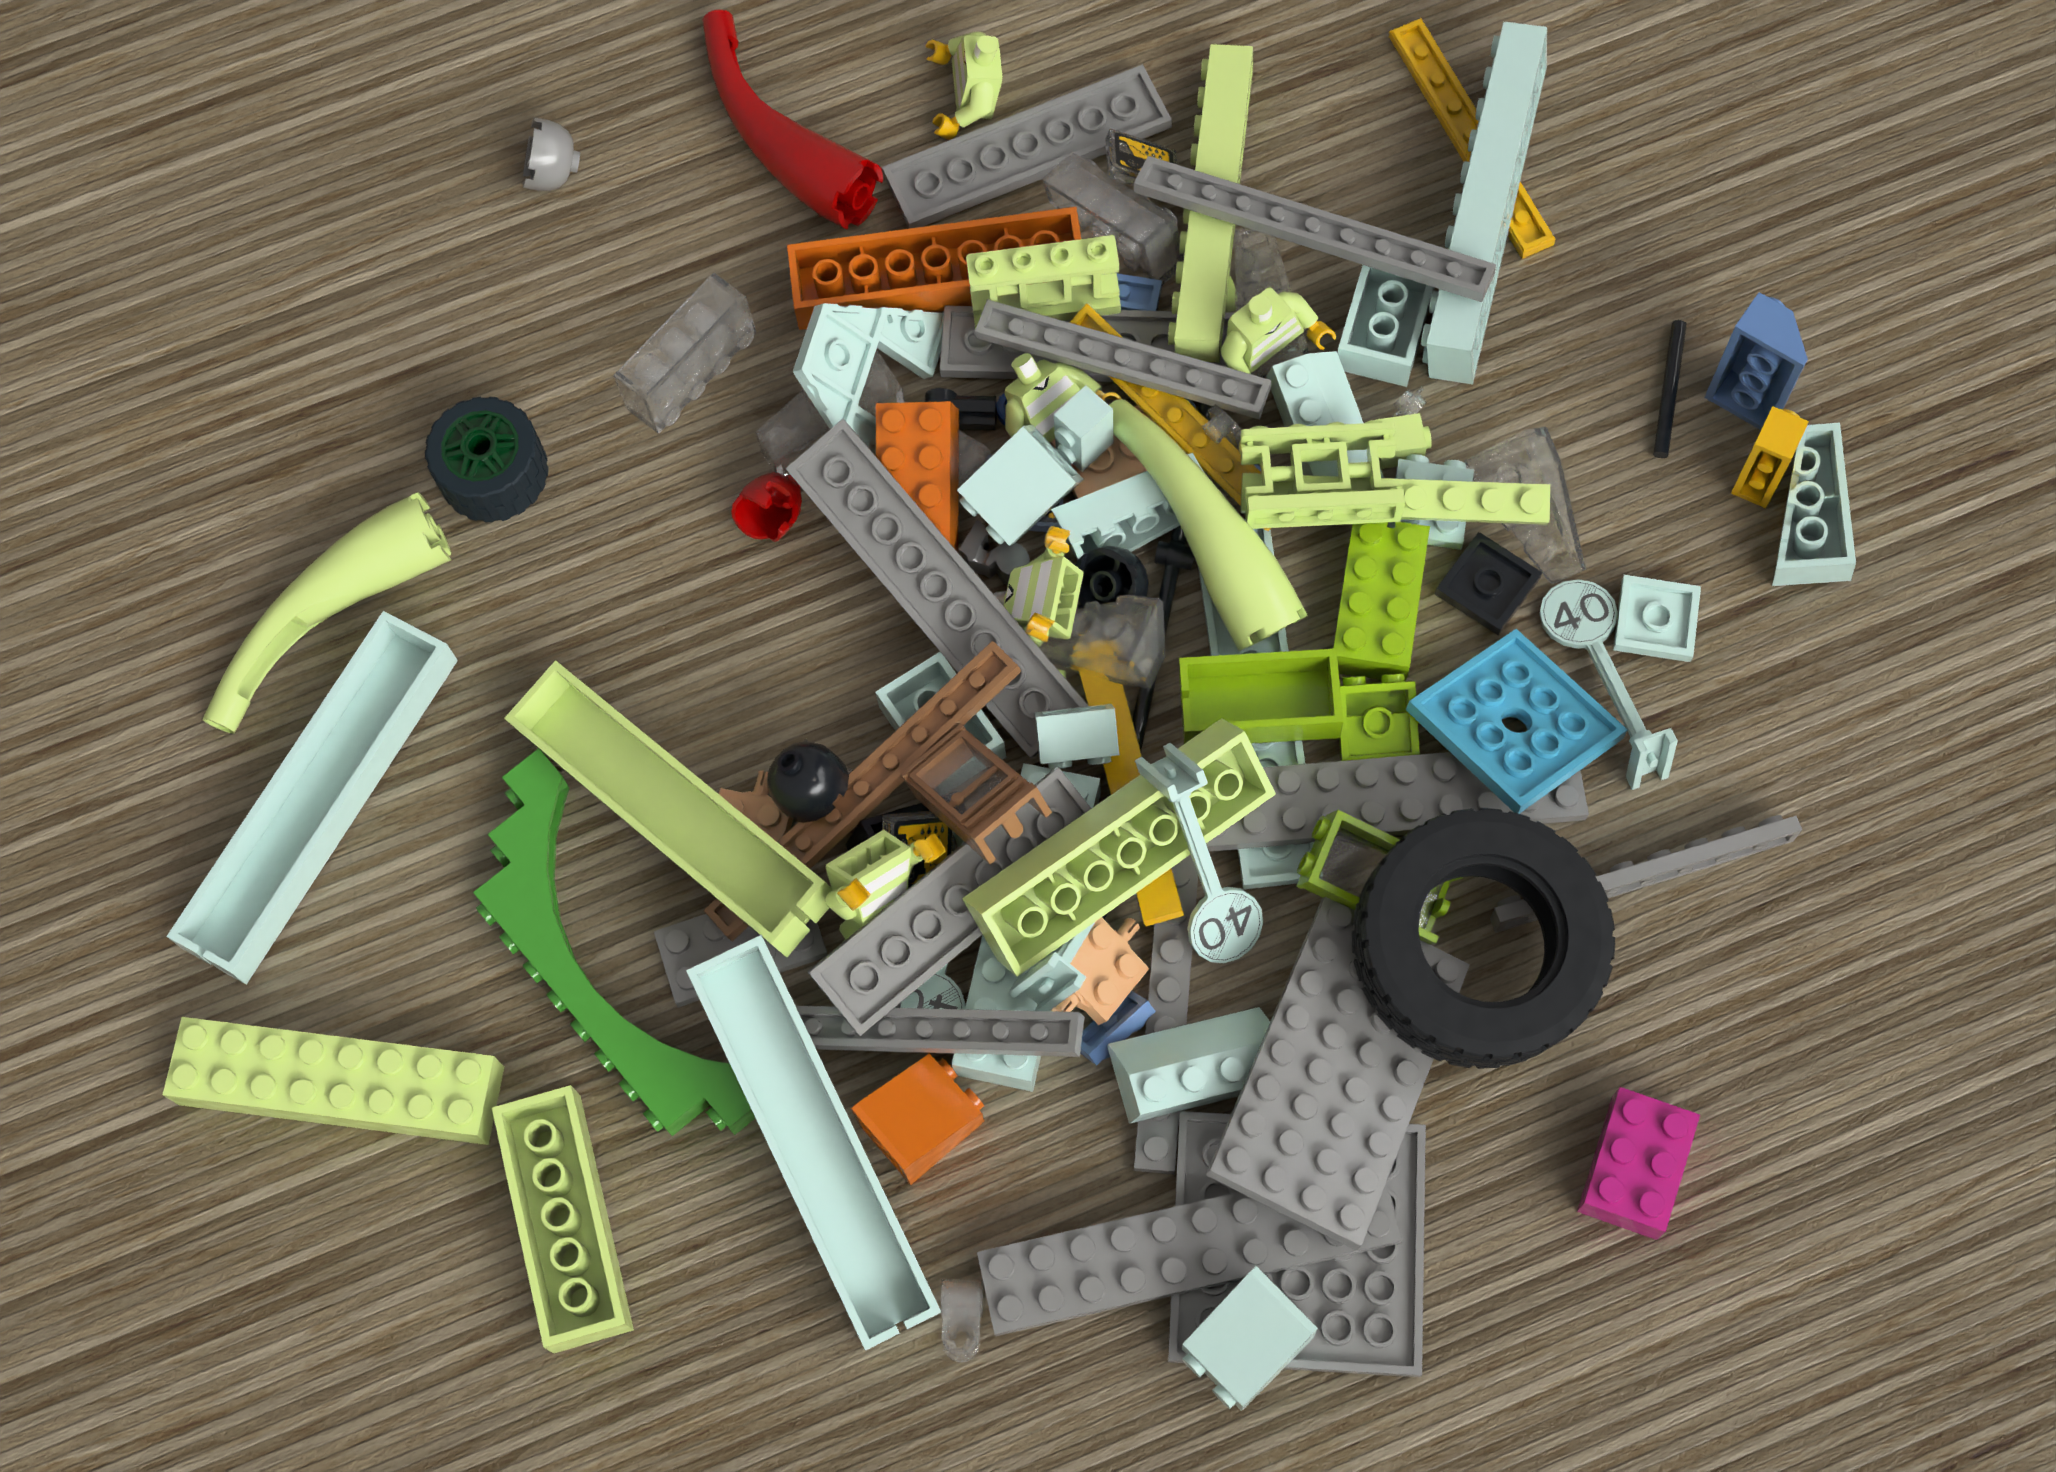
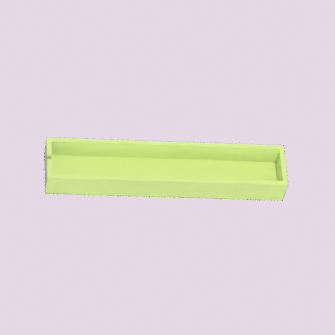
M556 660L504 718L759 935H762L766 941L785 957H788L810 932V929L806 926L808 921L811 919L814 923H817L829 909L825 899L832 889L823 879Z

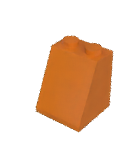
M930 1053L851 1108L859 1126L910 1185L984 1122L983 1114L980 1111L984 1107L981 1100L970 1088L963 1092L953 1081L958 1077L953 1068L943 1058L937 1062Z

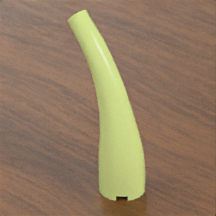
M1119 399L1110 403L1109 406L1113 408V434L1142 463L1172 507L1195 557L1207 591L1238 651L1246 647L1248 648L1278 633L1287 625L1294 624L1307 617L1308 615L1276 557L1200 467L1165 431L1128 401Z
M419 492L387 506L358 524L330 546L281 593L250 631L227 667L202 719L204 722L217 729L234 734L250 705L252 696L266 674L279 658L310 629L330 616L365 598L395 587L451 561L449 557L451 555L450 547L440 524L436 525L429 513L424 514L425 511L431 508Z

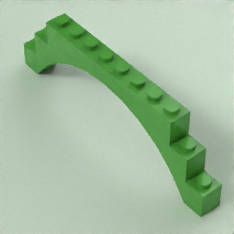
M538 748L502 776L510 788L504 794L518 811L488 833V836L495 844L490 851L504 868L473 892L481 902L476 907L477 911L490 926L496 921L505 931L499 938L513 955L519 950L524 954L528 961L522 966L537 984L543 979L552 989L546 995L560 1013L568 1008L576 1018L570 1025L582 1040L586 1042L592 1038L600 1049L594 1054L608 1072L616 1067L624 1079L618 1084L633 1102L639 1097L648 1107L643 1115L657 1132L665 1127L669 1134L674 1136L706 1108L711 1106L706 1111V1114L721 1131L727 1126L736 1135L752 1122L755 1116L730 1063L702 1059L668 1046L631 1024L594 989L577 963L561 922L555 885L556 839L570 788L563 776Z

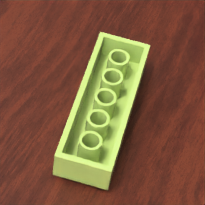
M569 1085L492 1107L543 1347L552 1353H557L633 1331L632 1319L580 1094Z

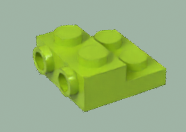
M1404 673L1381 675L1380 683H1366V676L1343 677V685H1340L1343 726L1339 738L1340 761L1420 755L1418 721L1406 711L1409 701L1416 697L1415 681H1405Z

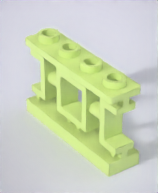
M1113 235L972 253L966 256L975 329L987 299L1062 321L1072 320L1086 303L1101 316L1121 313L1120 291L1117 279L1119 259L1116 240Z
M1371 420L1360 424L1332 422L1319 426L1293 424L1288 427L1277 428L1254 426L1250 429L1241 430L1239 442L1241 465L1260 464L1262 486L1246 487L1245 489L1246 522L1252 529L1401 522L1405 505L1404 489H1401V479L1381 480L1379 458H1394L1397 446L1396 439H1394L1395 423ZM1367 449L1368 462L1348 463L1347 450ZM1290 453L1291 466L1271 467L1270 454ZM1337 460L1339 482L1304 484L1302 462ZM1350 478H1370L1371 491H1351ZM1293 481L1294 494L1273 495V482Z

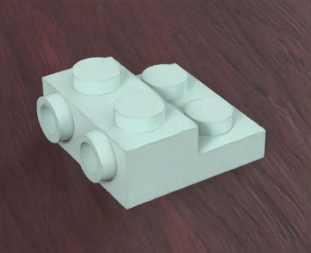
M1412 454L1407 456L1406 460H1398L1395 479L1472 482L1474 469L1466 468V464L1459 460H1447L1444 462V465L1429 463V459L1423 455ZM1401 519V522L1430 526L1427 545L1462 550L1466 522ZM1389 522L1388 527L1394 528L1395 522Z

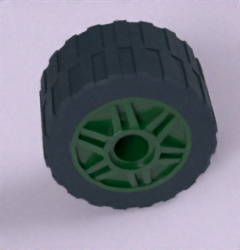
M473 397L467 401H460L452 408L445 410L442 416L432 425L431 432L427 435L425 442L427 468L449 505H452L457 513L465 515L468 519L474 521H504L512 516L523 513L531 504L533 505L538 499V495L546 485L545 480L548 476L547 455L526 413L520 408L515 407L513 403L507 400H500L498 397Z

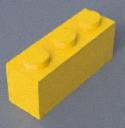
M1772 406L1731 494L1766 508L1793 458L1809 421L1800 418L1797 413L1791 410L1778 409Z

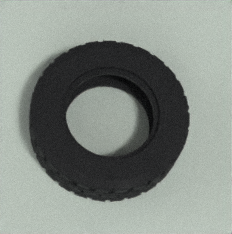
M1473 808L1452 811L1450 815L1444 813L1425 821L1423 825L1416 826L1404 835L1401 840L1396 842L1372 871L1359 896V903L1356 904L1352 923L1354 925V930L1351 932L1352 953H1355L1356 956L1354 965L1358 980L1362 981L1364 985L1362 990L1371 1007L1375 1006L1378 1011V1017L1390 1030L1394 1029L1398 1033V1038L1413 1049L1417 1047L1426 1056L1440 1062L1446 1060L1450 1065L1466 1068L1476 1066L1477 1069L1499 1068L1500 1065L1510 1066L1526 1061L1529 1058H1534L1562 1041L1570 1033L1574 1032L1596 1007L1603 995V988L1608 984L1613 968L1610 964L1615 954V937L1612 936V931L1615 930L1612 910L1608 908L1607 902L1609 900L1601 881L1598 882L1595 877L1596 872L1586 858L1581 857L1577 853L1578 849L1563 836L1559 837L1555 834V830L1539 821H1531L1528 816L1511 811L1504 813L1501 809L1480 808L1479 811H1474ZM1483 877L1508 886L1529 904L1541 926L1544 940V958L1540 973L1526 994L1511 1000L1486 1002L1459 994L1440 980L1424 956L1419 937L1420 913L1426 897L1433 888L1455 878Z

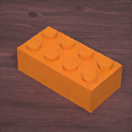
M951 401L876 403V457L958 552L959 409Z

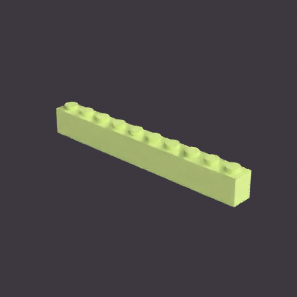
M1210 44L1209 59H1202L1201 80L1206 81V85L1198 89L1197 107L1202 109V115H1195L1194 137H1199L1198 144L1192 143L1190 165L1195 166L1196 171L1240 184L1253 75V46ZM1184 208L1183 224H1188V231H1181L1179 253L1185 255L1184 261H1177L1176 283L1181 284L1180 292H1173L1172 314H1177L1176 322L1169 323L1168 345H1175V353L1206 362L1220 363L1235 224Z

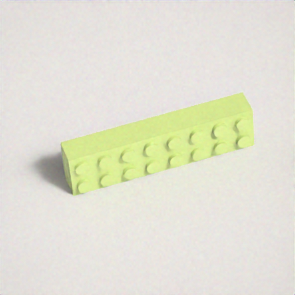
M1222 718L1178 748L1204 770L1208 782L1203 787L1191 792L1189 796L1206 843L1276 795L1245 731ZM1139 775L962 899L997 961L1018 977L1188 857L1191 853L1173 803L1168 801V798L1143 776Z
M181 1017L163 1096L181 1106L489 1145L494 1121L492 1107L497 1106L504 1066L491 1055Z

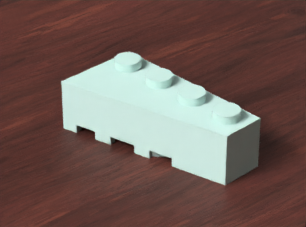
M1840 423L1807 425L1795 451L1772 586L1851 581L1856 558Z
M1187 454L1203 471L1194 454ZM1148 471L1051 509L1060 528L1070 531L1066 541L1077 560L1094 549L1106 546L1124 548L1132 552L1180 526L1172 507Z

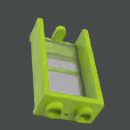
M1340 810L1331 812L1325 817L1321 816L1312 832V838L1316 840L1311 852H1306L1298 865L1297 874L1301 876L1296 887L1304 888L1322 898L1327 897L1355 910L1356 904L1359 903L1361 891L1372 871L1400 839ZM1463 877L1446 881L1429 892L1420 913L1419 937L1421 941L1430 945L1437 943L1439 936L1431 932L1436 918L1444 916L1450 907L1451 902L1444 899L1450 883Z

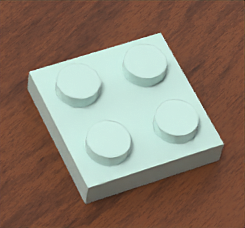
M1624 575L1621 580L1613 650L1691 662L1694 655L1701 586Z

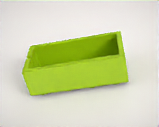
M1388 522L1352 524L1333 649H1337L1339 674L1366 676V678L1381 680V675L1404 673L1406 681L1411 663L1430 526L1395 522L1394 528L1387 527Z
M1337 649L1179 658V685L1184 744L1221 718L1244 730L1250 743L1336 739L1341 736L1343 713Z

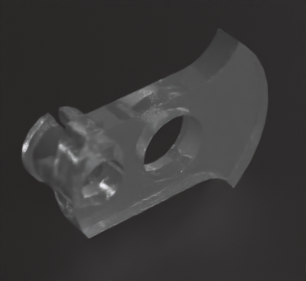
M1216 404L1208 410L1211 419L1202 425L1203 430L1215 443L1219 444L1226 437L1239 450L1241 428L1224 410Z

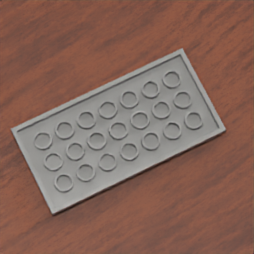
M1324 897L1316 911L1206 1175L1354 1250H1358L1364 1242L1434 1059L1422 1054L1421 1049L1417 1047L1413 1049L1398 1038V1033L1394 1029L1390 1030L1378 1017V1011L1375 1006L1371 1007L1362 990L1364 985L1362 981L1358 980L1354 965L1356 956L1355 953H1352L1351 932L1354 930L1352 923L1355 910ZM1420 940L1422 951L1431 969L1442 982L1459 993L1470 964Z

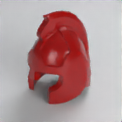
M771 472L759 476L743 488L732 504L731 514L735 524L745 535L753 539L769 538L772 542H777L788 532L800 515L802 504L801 486L791 475L784 476L780 473Z

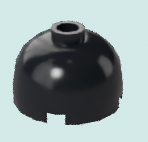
M1106 546L1094 549L1078 559L1075 566L1084 572L1078 599L1081 605H1078V608L1085 616L1092 621L1107 624L1125 620L1141 609L1148 594L1149 579L1146 568L1136 555L1124 548Z
M805 741L790 745L775 757L769 768L767 784L775 805L786 816L792 817L797 822L805 823L817 821L830 814L836 808L832 803L837 799L839 793L844 797L848 788L849 774L846 765L829 748L822 744Z

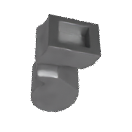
M978 519L959 548V554L976 574L979 573L992 578L998 573L1001 581L1007 586L1012 570L1030 563L1029 554L1018 543L1009 546L1004 542L989 552L986 551L989 548L988 533L985 526Z

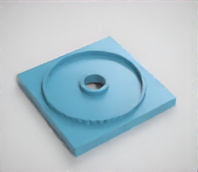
M1517 629L1411 699L1406 708V711L1504 804L1518 814L1623 740L1628 731L1627 728ZM1507 717L1517 718L1526 725L1527 731L1522 733L1513 732L1504 726L1502 719Z

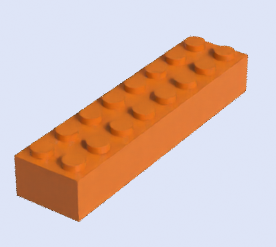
M1077 207L787 245L793 304L799 330L807 329L814 306L823 303L838 304L839 306L856 305L862 306V308L876 309L881 307L901 308L906 311L916 309L923 310V312L944 311L945 306H972L966 261L968 254L1081 239Z

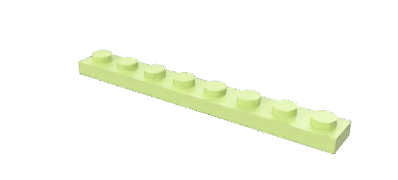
M1242 474L1241 513H1246L1244 500L1246 487L1262 486L1261 474ZM1303 475L1304 484L1339 482L1338 476ZM1350 478L1351 491H1371L1370 478ZM1381 478V480H1397L1391 478ZM1401 479V489H1404L1405 497L1401 519L1547 525L1549 523L1550 484ZM1293 481L1273 482V495L1294 494Z

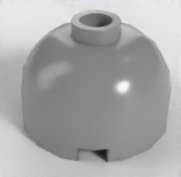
M534 117L531 127H534L533 137L529 136L523 171V176L528 177L530 175V179L526 178L522 187L537 191H551L565 184L570 172L577 173L580 152L574 151L573 138L568 130L553 121Z

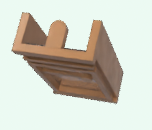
M959 724L900 773L915 797L989 864H992L996 858L984 841V838L1000 825H1002L1010 837H1019L1023 832V825L1015 812L1028 802L1045 817L1052 813L1038 788L1032 782L1029 783L968 732L962 724Z

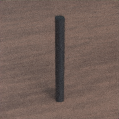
M1675 320L1671 324L1653 455L1657 458H1667L1669 455L1687 326L1686 322L1682 320Z

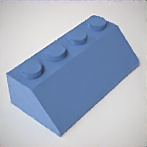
M1758 292L1736 324L1704 398L1760 430L1772 406L1784 409L1808 360L1793 311L1785 307L1780 300L1767 297Z

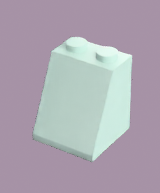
M1027 425L1019 429L957 491L963 496L959 500L962 506L974 517L979 513L989 524L985 529L990 536L999 544L1005 541L1011 546L1084 479L1033 425Z
M1255 1266L1182 1344V1350L1186 1353L1182 1360L1199 1378L1205 1373L1217 1385L1212 1391L1229 1409L1236 1405L1242 1411L1313 1340L1318 1328Z

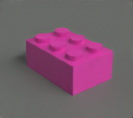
M1619 1087L1611 1098L1577 1212L1655 1240L1659 1239L1667 1230L1700 1114Z

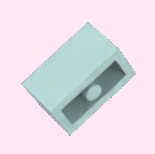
M1086 385L1054 414L1056 450L1070 465L1074 464L1081 472L1114 443L1113 408Z
M1112 704L1034 712L1040 763H1048L1049 769L1071 767L1072 760L1087 759L1088 764L1091 765L1105 764L1111 762V756L1120 755L1115 708Z

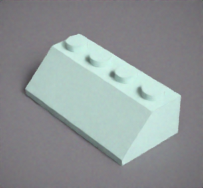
M1337 351L1305 354L1273 365L1269 370L1266 378L1271 380V391L1285 427L1293 424L1319 426L1332 422L1344 424L1363 423ZM1367 449L1347 450L1348 463L1368 462ZM1337 460L1302 462L1303 475L1338 476ZM1380 468L1381 478H1384L1383 473H1382L1381 468Z
M1260 1007L1109 1043L1107 1048L1129 1124L1238 1097L1270 1023Z

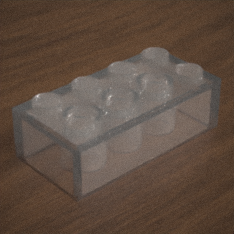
M713 272L613 375L626 409L658 434L666 426L674 424L679 418L681 410L691 400L699 398L705 390L706 384L715 375L724 372L730 363V359L740 349H745L752 342L756 329L747 297Z

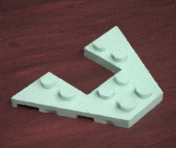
M825 303L814 306L793 373L829 429L844 419L876 456V417L858 406L876 349L878 348L923 379L933 377L941 353L944 313L923 312V310L916 309L906 311L901 308L886 307L877 309L862 308V306L856 305L839 306L838 304Z

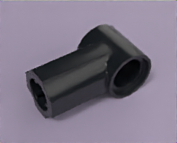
M934 388L925 393V402L951 401L959 409V430H996V396H958L956 392L945 388Z

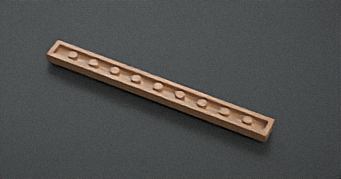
M994 641L989 643L849 774L847 791L844 797L839 793L837 799L832 803L836 808L830 814L817 821L796 823L777 842L811 869L855 828L861 820L905 781L900 774L959 724L964 726L1021 672L1019 666ZM717 898L703 910L732 942L749 927Z

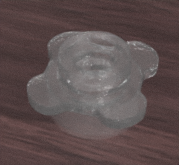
M1420 387L1414 393L1407 389L1393 404L1398 410L1391 417L1416 414L1427 403L1420 395L1424 388Z

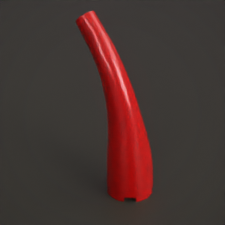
M720 9L708 12L704 15L702 21L711 72L728 116L742 139L770 173L798 200L818 215L848 230V225L851 223L860 226L869 217L877 204L878 198L872 195L876 181L883 183L881 167L848 148L802 126L763 102L742 76L735 52L739 43L733 15L726 10Z

